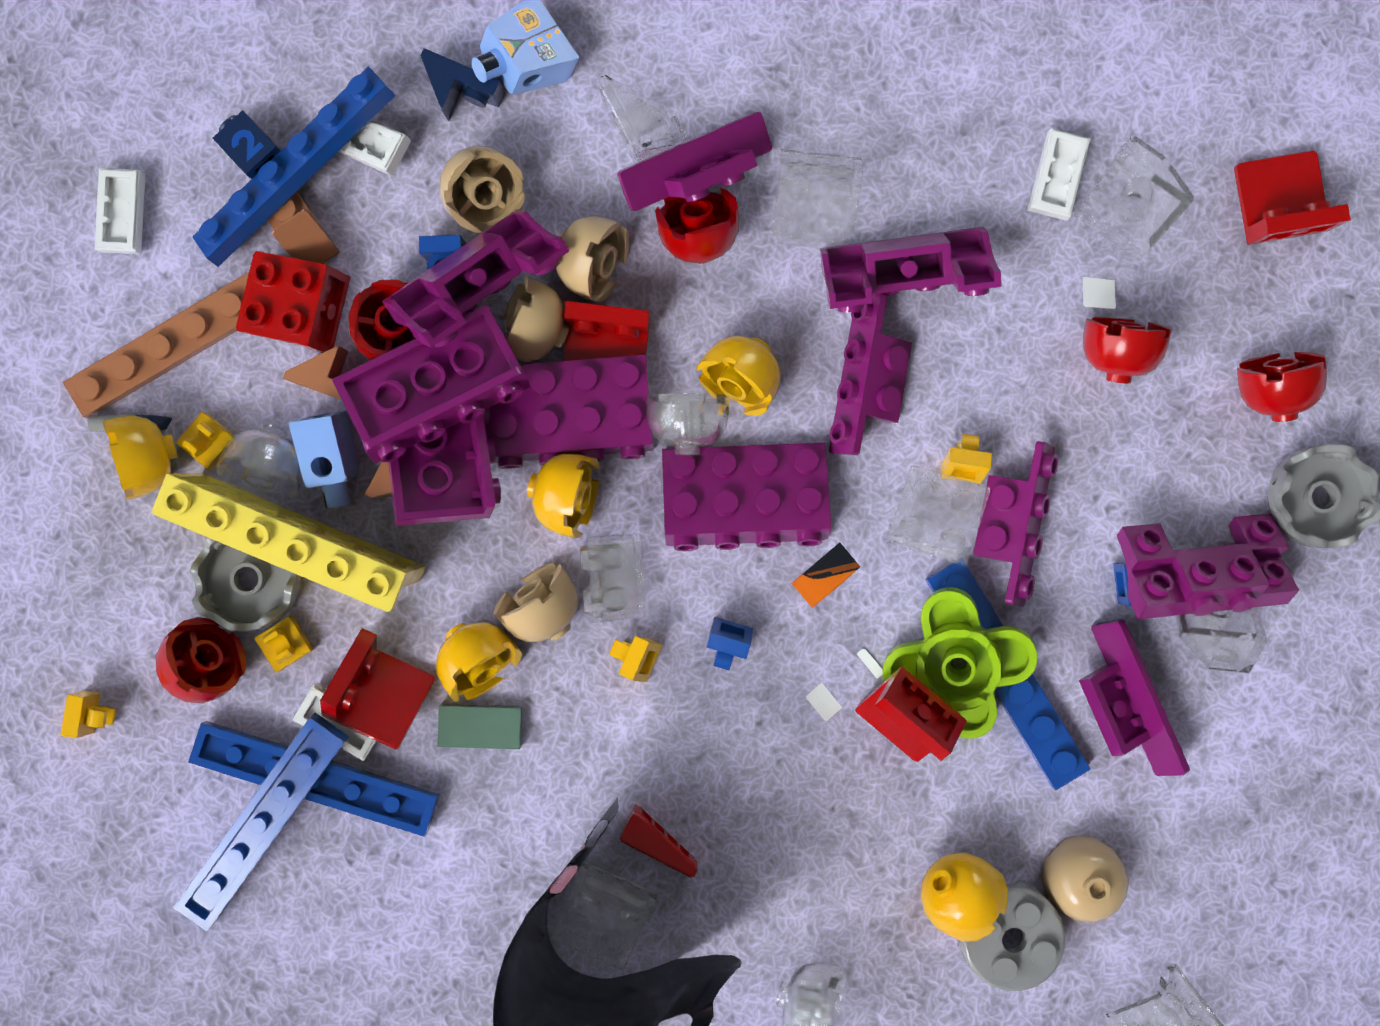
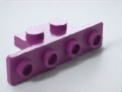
M753 112L618 171L617 176L628 207L632 211H638L669 196L685 198L686 202H692L710 194L709 188L721 183L722 186H728L745 179L744 172L757 167L755 158L770 152L772 144L762 113Z
M887 293L872 294V304H865L863 309L851 312L852 321L848 343L844 350L845 360L841 383L837 390L838 400L834 422L830 429V453L859 455L866 417L888 423L899 422L912 343L881 334Z
M1037 441L1035 444L1028 481L988 476L973 555L1012 563L1005 603L1024 607L1026 599L1029 600L1034 591L1035 578L1031 575L1034 559L1039 558L1042 550L1043 539L1042 535H1039L1042 518L1045 519L1050 509V495L1047 494L1049 480L1055 477L1058 468V455L1055 454V447L1046 442Z
M1112 620L1092 626L1091 630L1106 665L1080 679L1079 682L1111 755L1124 756L1142 744L1152 769L1157 776L1185 775L1190 771V767L1125 620Z

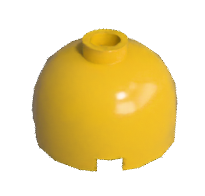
M728 336L714 344L697 365L696 371L702 370V374L698 379L706 391L726 406H728L727 396L746 407L742 413L745 415L760 416L765 413L779 390L780 367L768 344L759 338Z
M125 416L102 421L105 433L109 438V447L126 500L148 495L161 488L166 474H171L170 460L178 458L172 435L163 436L157 424L143 417Z
M578 454L554 456L541 467L538 474L533 473L527 487V496L532 498L533 511L538 521L548 530L575 539L582 536L583 533L577 529L580 524H589L599 489V481L592 479V469L600 470L597 458Z
M476 622L468 625L461 623L453 627L446 634V640L440 647L436 659L437 675L454 702H459L458 696L464 694L467 700L475 699L490 691L505 679L496 675L511 662L516 668L520 663L522 653L512 638L501 627L486 622Z
M966 852L951 853L936 860L926 871L921 883L920 897L928 919L941 932L962 942L978 941L990 935L996 928L992 924L997 920L999 913L1005 914L1008 906V888L1003 874L987 860Z

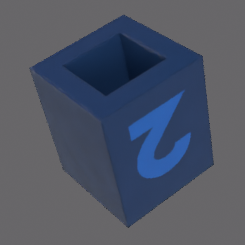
M243 110L238 115L227 118L220 125L219 132L212 138L251 179L266 162L271 161L281 151Z

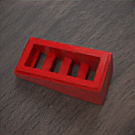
M635 804L621 831V842L690 878H694L698 871L695 857L646 811Z

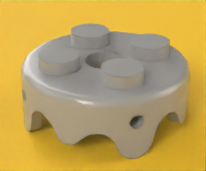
M1347 445L1307 447L1294 452L1277 467L1269 484V510L1279 529L1291 540L1303 546L1314 548L1347 546L1357 542L1359 535L1366 527L1380 520L1378 473L1355 456L1357 452L1355 448ZM1319 485L1324 487L1329 494L1328 503L1323 508H1318L1312 500V493Z
M207 538L205 540L202 551L190 568V574L193 577L196 589L192 604L200 615L215 621L230 631H249L265 628L279 621L288 613L295 603L300 590L301 576L213 539ZM246 567L254 569L258 575V583L251 591L244 589L239 581L240 573Z
M1017 881L1014 884H1006L1008 888V906L1005 914L999 913L997 920L992 924L996 926L995 930L978 941H959L960 952L971 970L985 983L1005 991H1023L1045 982L1057 969L1065 949V930L1062 919L1055 907L1033 886ZM1008 929H1021L1023 939L1017 947L1007 948L1003 946L1002 937Z

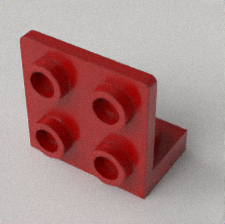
M1316 151L1242 162L1234 167L1247 245L1328 232L1351 221L1348 204L1331 207L1330 201H1326Z
M255 251L236 330L245 334L297 344L319 353L326 352L334 348L351 277L326 264Z
M572 301L565 302L564 319L569 325V331L565 340L563 361L647 354L651 321L649 311Z
M361 628L320 699L321 715L396 750L400 748L434 684L435 677L377 650V635Z
M903 666L862 700L855 709L857 714L915 762H919L930 752L940 761L951 754L967 722L963 716Z

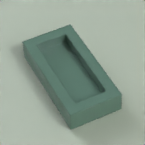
M439 705L437 747L521 748L522 707Z

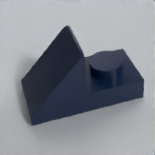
M423 48L420 56L440 108L448 121L451 118L461 92L464 93L463 98L478 107L485 108L488 103L499 108L505 94L500 80L493 78L486 82H481L476 77L472 68Z

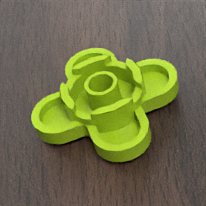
M941 588L931 593L923 604L921 624L924 639L901 643L891 649L883 665V679L885 681L903 666L967 720L959 737L966 739L978 738L988 733L996 722L997 702L994 692L996 687L1014 685L1028 679L1037 665V648L1031 636L1018 627L982 628L976 603L969 594L958 588ZM963 658L967 663L959 667L952 663V659Z

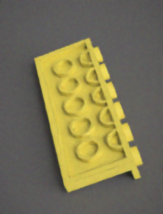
M204 473L166 474L152 509L153 515L386 612L393 610L401 589L419 582L426 568L423 564Z

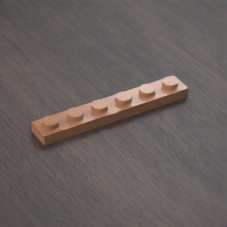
M249 272L63 381L62 383L82 417L89 418L90 415H96L236 332V324Z

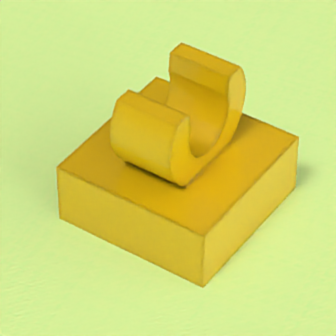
M202 411L175 443L206 469H212L237 438L208 413Z
M963 433L961 443H957V448L951 447L942 462L940 478L981 484L991 469L992 453L978 451L979 436Z
M288 616L254 638L275 673L282 671L314 650L293 616Z
M635 636L632 644L615 639L609 655L624 661L619 671L620 675L632 681L647 682L663 645L640 636Z
M83 690L67 694L60 736L80 738L94 733L95 728H105V724L114 725L117 708L98 706L100 692Z

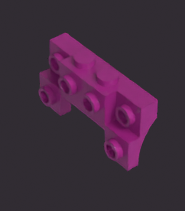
M515 210L382 302L395 322L408 327L419 343L431 348L433 346L441 347L457 337L458 332L456 330L467 323L463 315L473 311L477 307V303L490 294H495L505 289L511 283L510 280L522 272L544 275L552 271L560 264L558 259L568 253L569 249L562 237L545 230L526 211Z
M984 227L820 248L822 274L826 284V294L830 309L838 308V311L843 313L856 312L863 309V305L872 304V294L887 293V296H892L903 290L932 291L939 289L941 285L953 284L957 291L964 292V295L980 296L989 293V288L1002 287L1001 270L996 264L989 234Z
M1272 514L1234 517L1228 527L1234 538L1235 545L1182 550L1172 549L1160 523L1122 527L1117 534V539L1120 543L1127 568L1128 599L1137 619L1186 614L1205 616L1215 611L1233 610L1234 612H1243L1254 607L1288 604L1298 593L1299 588L1282 558L1283 553L1289 546Z

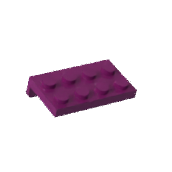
M487 304L463 315L467 323L456 330L458 332L457 337L444 346H433L431 348L414 339L332 379L363 442V447L374 464L381 461L390 462L396 460L406 452L407 448L421 441L424 443L434 441L445 433V429L459 422H472L480 418L486 409L500 402L502 404L513 402L523 395L524 390L530 388L525 371L519 365Z
M646 355L521 364L520 366L527 375L530 388L524 390L523 395L513 402L506 404L500 402L490 407L489 424L485 425L486 438H492L494 441L495 463H498V468L500 469L523 467V461L539 460V465L543 466L552 457L562 454L585 455L597 458L598 462L605 460V454L621 453V459L628 460L646 457L645 451L654 450Z
M489 408L485 410L480 418L469 423L459 422L445 429V433L440 438L427 443L421 441L407 448L406 452L398 459L388 462L396 526L491 517L495 504L501 502V488L499 479L492 478L490 464L495 463V446L492 438H486L485 425L489 424L490 420Z
M825 442L662 449L664 527L667 546H674V549L677 551H694L699 548V545H715V548L720 550H731L738 548L743 543H756V546L759 548H774L780 546L781 542L797 541L799 546L809 547L820 545L822 540L829 538L831 514Z

